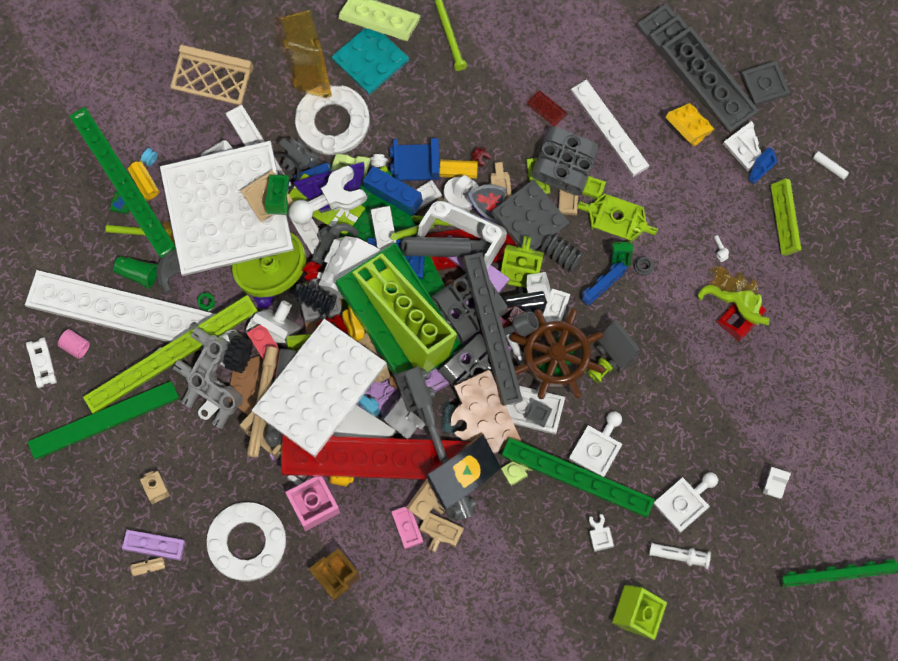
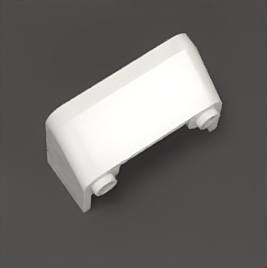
M434 202L419 224L417 237H425L437 218L474 236L485 239L492 243L484 257L488 270L506 240L507 232L505 228L450 202Z

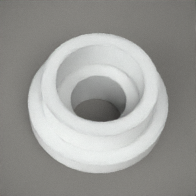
M374 154L370 158L371 166L384 167L388 163V159L385 158V155Z

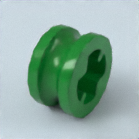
M203 293L198 297L197 303L202 311L208 312L213 310L215 300L211 294ZM206 298L208 301H211L208 306L201 304Z

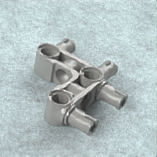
M196 327L193 330L195 334L192 333L191 338L204 345V349L192 368L179 359L175 363L177 366L173 367V370L186 377L189 389L181 403L185 404L186 402L185 406L192 408L197 396L201 395L219 407L220 410L212 424L214 426L217 424V428L223 429L228 417L234 414L243 402L241 394L231 386H226L217 380L215 373L220 363L224 362L229 343L224 338H218L215 335L210 336L199 327ZM216 343L220 346L219 352L216 350ZM198 376L201 377L202 384L198 382ZM229 397L232 398L233 405L229 403Z

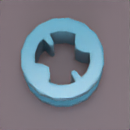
M151 148L146 149L141 157V162L146 163L148 167L152 166L157 160L158 153L153 152Z

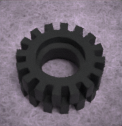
M237 335L231 339L230 344H228V350H226L227 354L224 357V367L238 373L245 371V367L248 366L250 356L252 355V340Z

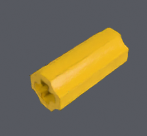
M440 160V177H460L466 175L469 178H477L478 161Z
M141 161L134 162L127 168L145 200H151L159 194V190Z

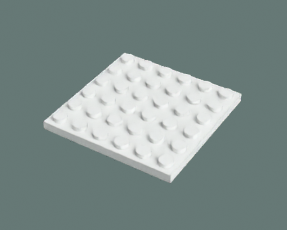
M271 141L160 166L182 276L294 250L287 215H273L261 223L240 191L271 170H273L275 175H278Z

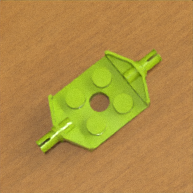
M603 194L590 205L580 201L577 207L589 213L592 230L596 228L627 239L629 242H633L645 232L656 236L658 228L649 226L646 222L644 207L607 194ZM619 212L623 215V218L616 220L613 218V214Z

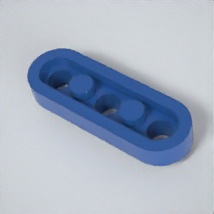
M616 262L609 269L610 272L606 276L602 275L597 279L594 287H588L582 293V301L589 306L624 275L628 267L623 262L619 264Z

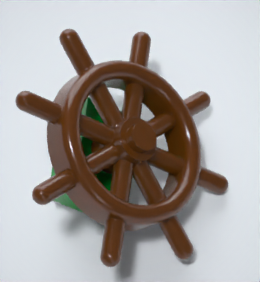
M575 308L570 309L566 322H546L541 310L537 309L534 311V314L538 319L539 326L537 330L529 335L528 339L516 334L510 335L512 342L525 346V364L515 367V373L519 375L529 371L537 381L542 383L537 394L539 399L545 398L549 386L563 387L568 385L573 396L580 398L581 392L576 381L584 375L586 370L590 369L599 373L605 372L604 366L590 361L591 350L589 345L602 339L604 334L599 331L586 337L578 327L573 325L577 315ZM560 331L561 335L559 338L553 337L551 332ZM544 335L548 345L546 346L536 341ZM568 335L573 336L577 341L573 343L568 342ZM535 349L546 354L533 360L532 350ZM582 349V358L574 356L575 350ZM570 363L579 365L575 371L570 372Z

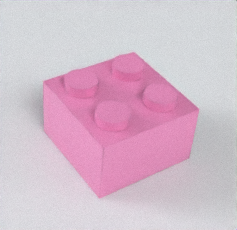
M315 476L285 492L305 531L340 514L339 508L323 477Z

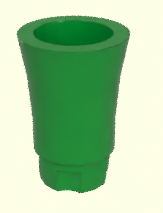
M120 256L114 263L113 272L147 289H151L157 278L158 264Z

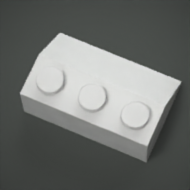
M345 236L318 285L326 292L329 291L332 297L337 295V298L344 299L336 286V280L382 250L359 238Z

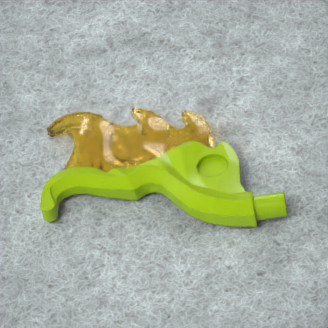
M716 266L710 269L711 272H716L717 277L710 285L700 290L698 294L699 300H702L706 294H712L726 303L734 302L742 317L756 325H769L770 318L759 314L762 297L760 294L756 295L758 292L757 281L752 279V284L749 285L740 272L737 273L738 277L734 278L724 267Z

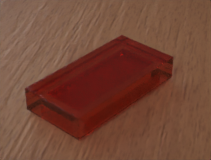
M540 90L527 102V106L553 127H556L567 116V112Z

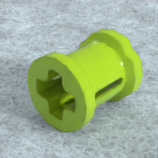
M600 358L597 364L605 367L604 373L590 369L587 371L588 375L597 383H600L604 375L613 369L603 358Z

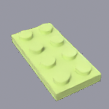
M348 0L339 14V19L408 41L420 20V15L375 0Z

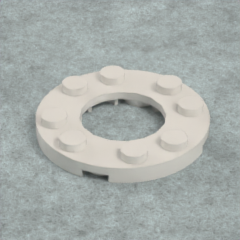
M330 84L317 87L303 97L296 110L295 124L300 139L311 150L324 155L343 154L354 149L362 142L369 128V112L365 101L357 92L346 86H331ZM335 104L342 106L350 115L351 122L348 129L338 136H326L320 133L314 122L316 113L327 105Z
M238 503L226 508L214 519L207 535V551L214 566L228 578L240 581H254L270 574L281 562L286 548V534L280 519L273 511L257 503ZM242 523H253L259 526L266 538L265 547L261 554L251 560H239L229 552L227 546V539L231 530Z

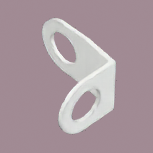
M207 400L198 410V415L200 418L207 420L219 407ZM202 410H206L208 412L207 417L202 416Z

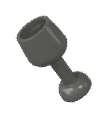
M531 311L520 313L514 316L513 324L503 328L505 336L513 332L520 336H527L538 329V319Z

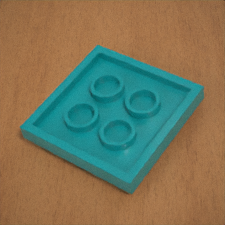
M364 28L332 56V60L370 95L409 61V57L384 34Z

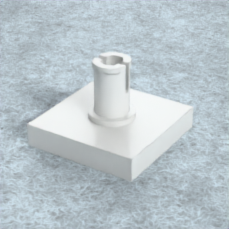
M281 301L276 312L269 308L255 313L252 319L284 339L287 336L298 334L301 326L286 318L292 307L286 301Z

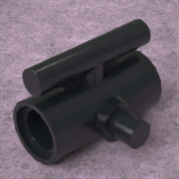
M524 287L517 288L518 295L504 297V302L509 310L506 313L507 317H513L528 311L534 312L537 309L545 310L543 291L526 293Z

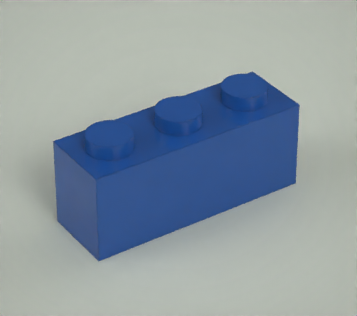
M375 166L371 168L363 180L365 190L412 217L423 202L421 192Z

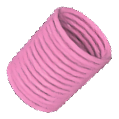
M70 329L66 330L58 340V347L77 359L85 355L90 344L89 341Z

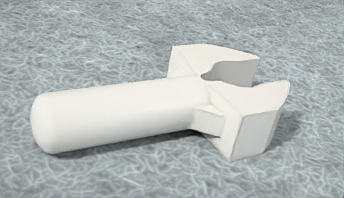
M513 333L506 335L513 350L512 354L515 360L520 365L525 364L524 353L520 350L518 343L510 340V335Z

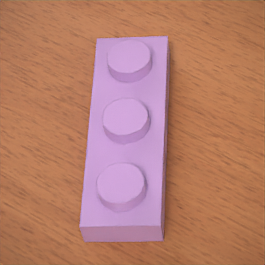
M126 530L122 549L124 551L181 561L185 541Z

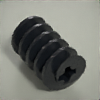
M309 280L304 284L302 283L293 300L296 301L300 297V304L307 301V308L314 305L313 311L316 312L320 309V315H324L327 312L328 318L336 304L337 295L329 298L330 292L328 291L323 295L322 287L316 291V284L310 288Z

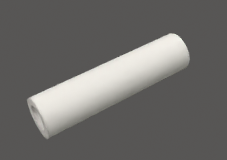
M818 151L813 157L814 160L844 180L848 176V171Z

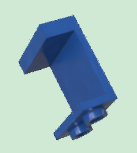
M431 138V144L398 145L397 139H394V146H390V157H394V163H391V175H395V178L399 181L440 180L438 138Z

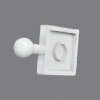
M615 411L607 415V425L602 433L589 425L587 426L569 458L571 462L592 473L605 477L622 447V443L609 437L613 428L619 426L622 422V416Z
M712 472L706 473L702 478V482L695 489L684 478H681L658 498L653 505L681 533L710 507L700 494L707 488L715 487L718 483V477Z

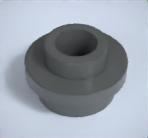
M641 257L637 259L635 270L638 274L646 276L652 273L654 263L650 258ZM646 264L648 268L642 269L641 265Z

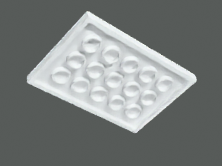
M324 319L252 409V412L313 457H316L387 366V363Z

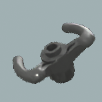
M335 224L333 227L327 226L322 228L319 232L321 244L311 262H316V264L321 265V269H325L328 263L322 262V260L329 253L334 239L340 238V232L347 231L353 236H358L359 231L349 224Z

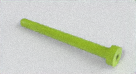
M434 0L455 60L454 68L456 71L464 70L467 68V64L460 55L442 0Z

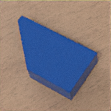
M772 148L766 149L755 160L748 179L751 183H756L778 162Z

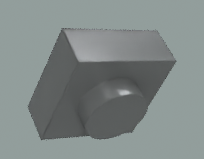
M534 401L526 420L544 428L551 415L552 408Z

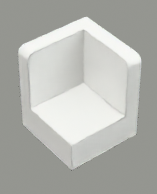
M546 272L527 275L528 293L543 291L546 301H551V289Z
M771 467L763 493L781 499L791 473Z

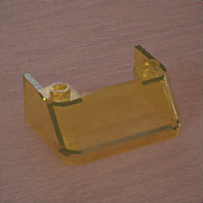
M310 10L282 17L281 22L286 35L283 42L285 49H289L294 66L292 68L295 75L292 79L295 89L299 88L300 92L321 98L332 97L322 48Z

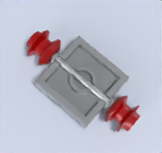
M310 262L302 269L303 272H307L304 279L311 281L309 282L310 288L316 284V291L321 288L318 285L321 280L317 278L321 265L316 264V262ZM339 298L336 299V304L328 318L327 312L324 315H320V309L316 312L313 311L314 305L307 308V301L300 304L304 322L319 320L316 323L317 327L324 319L333 324L335 320L331 318L343 313Z

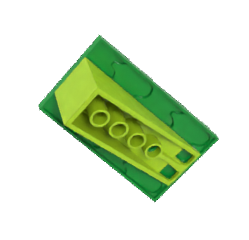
M396 242L336 280L339 292L353 310V314L371 338L373 345L383 357L393 375L417 366L425 369L429 374L462 348L461 343L456 337L457 333L448 325Z

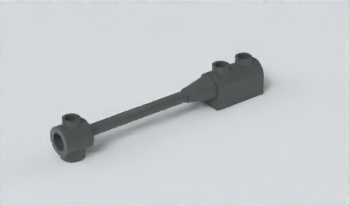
M417 366L394 376L407 411L417 410L424 424L428 427L441 462L447 456L435 426L432 398L435 397V392L431 387H427L425 382L428 379L427 371ZM466 495L447 508L446 513L451 520L459 521L474 515L473 509H475L476 503Z

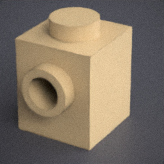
M154 471L149 472L143 476L144 478L140 479L152 504L170 496L158 471L155 473Z

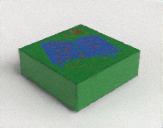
M114 192L110 211L129 215L130 210L119 193Z

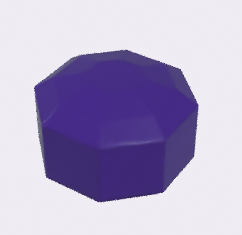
M255 297L254 300L258 307L266 309L272 306L274 297Z

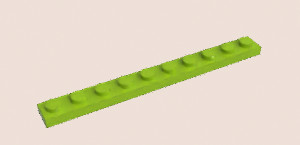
M247 295L197 327L210 336L215 335L218 337L249 319L255 313H258V310ZM195 328L85 395L83 398L93 414L99 412L170 368L179 359L183 360L202 348L203 344L191 338V334H195L193 332Z

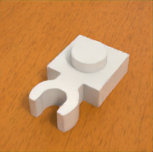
M602 514L600 515V523H595L593 517L589 519L590 526L594 528V530L589 532L594 552L614 547L609 527L603 528L605 519Z

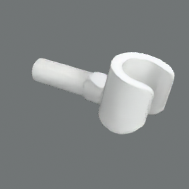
M717 235L714 239L720 251L716 253V256L720 262L728 259L729 251L726 247L724 248Z

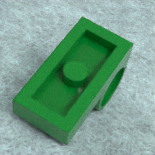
M289 175L269 176L265 200L267 215H287Z
M612 242V266L616 262L618 264L623 262L626 266H631L633 244L631 242Z

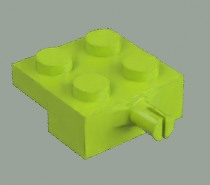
M524 236L522 246H506L501 273L510 279L507 284L527 288V275L540 273L544 252L529 248L532 238L528 237L527 241V236Z

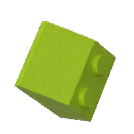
M625 585L612 623L624 630L655 640L667 602L644 588Z

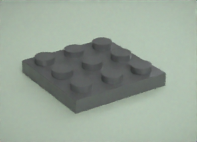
M532 180L491 212L518 247L522 246L524 236H527V241L528 237H531L529 248L532 250L539 248L550 235L553 237L570 223L535 180Z

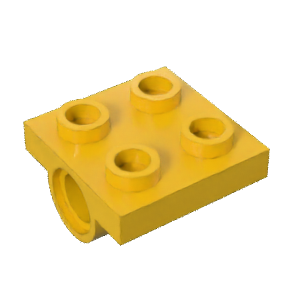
M690 103L672 110L666 115V119L693 147L714 130L709 121L703 118Z

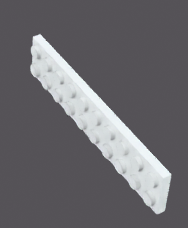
M39 270L36 271L25 303L27 308L169 343L216 315Z

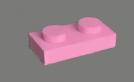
M406 507L392 511V516L404 549L422 544L423 539L413 513Z

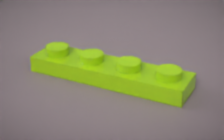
M785 178L771 184L781 254L787 256L801 251L791 181Z

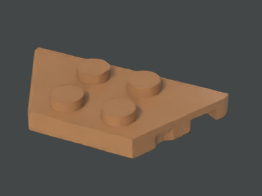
M261 356L251 358L248 366L245 367V371L242 373L235 371L232 373L230 386L241 394L243 402L238 409L246 415H249L257 404L264 361ZM229 397V403L233 405V400Z

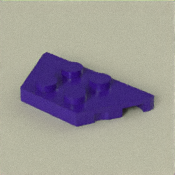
M364 162L349 166L354 171V177L345 184L343 188L345 191L352 192L361 189L365 171ZM336 170L295 181V187L308 201H311L323 195L321 188L327 185L329 176ZM328 204L318 209V211L324 213L331 211V208Z

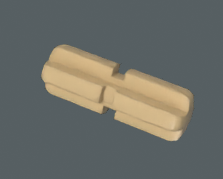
M159 557L148 560V563L144 561L132 564L131 573L133 576L148 573L149 570L153 572L164 569V559Z

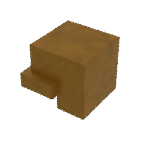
M339 548L327 558L323 557L309 568L310 573L333 601L360 579L359 572Z

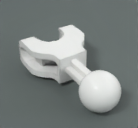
M345 166L331 173L327 185L321 188L323 195L309 202L304 200L293 202L289 207V217L296 224H305L311 220L314 211L328 204L331 210L335 208L352 210L363 204L367 199V195L360 189L352 192L343 189L345 184L354 177L353 169Z

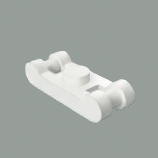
M40 338L36 342H26L37 387L42 388L45 384L51 383L52 385L57 383L46 338ZM42 348V353L36 354L35 350ZM48 372V376H41L42 373Z

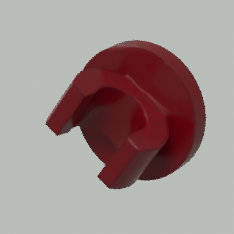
M484 146L481 148L476 147L471 153V161H478V166L480 167L485 166L482 157L486 160L491 158L489 153L484 152L486 149Z

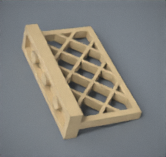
M180 45V55L171 83V89L242 105L249 76L254 67L251 61ZM183 59L191 61L194 65L186 71L181 67ZM203 64L209 65L211 70L201 75L198 67ZM221 68L226 69L228 75L219 80L215 72ZM196 69L200 77L190 82L186 74ZM239 72L244 73V80L236 83L232 76ZM213 73L217 81L208 86L204 78ZM185 76L188 84L183 87L176 86L177 80ZM231 77L235 85L225 90L222 82ZM202 80L206 88L201 91L195 90L193 85ZM220 84L224 92L219 95H213L210 89ZM237 88L240 92L238 100L230 99L227 93Z

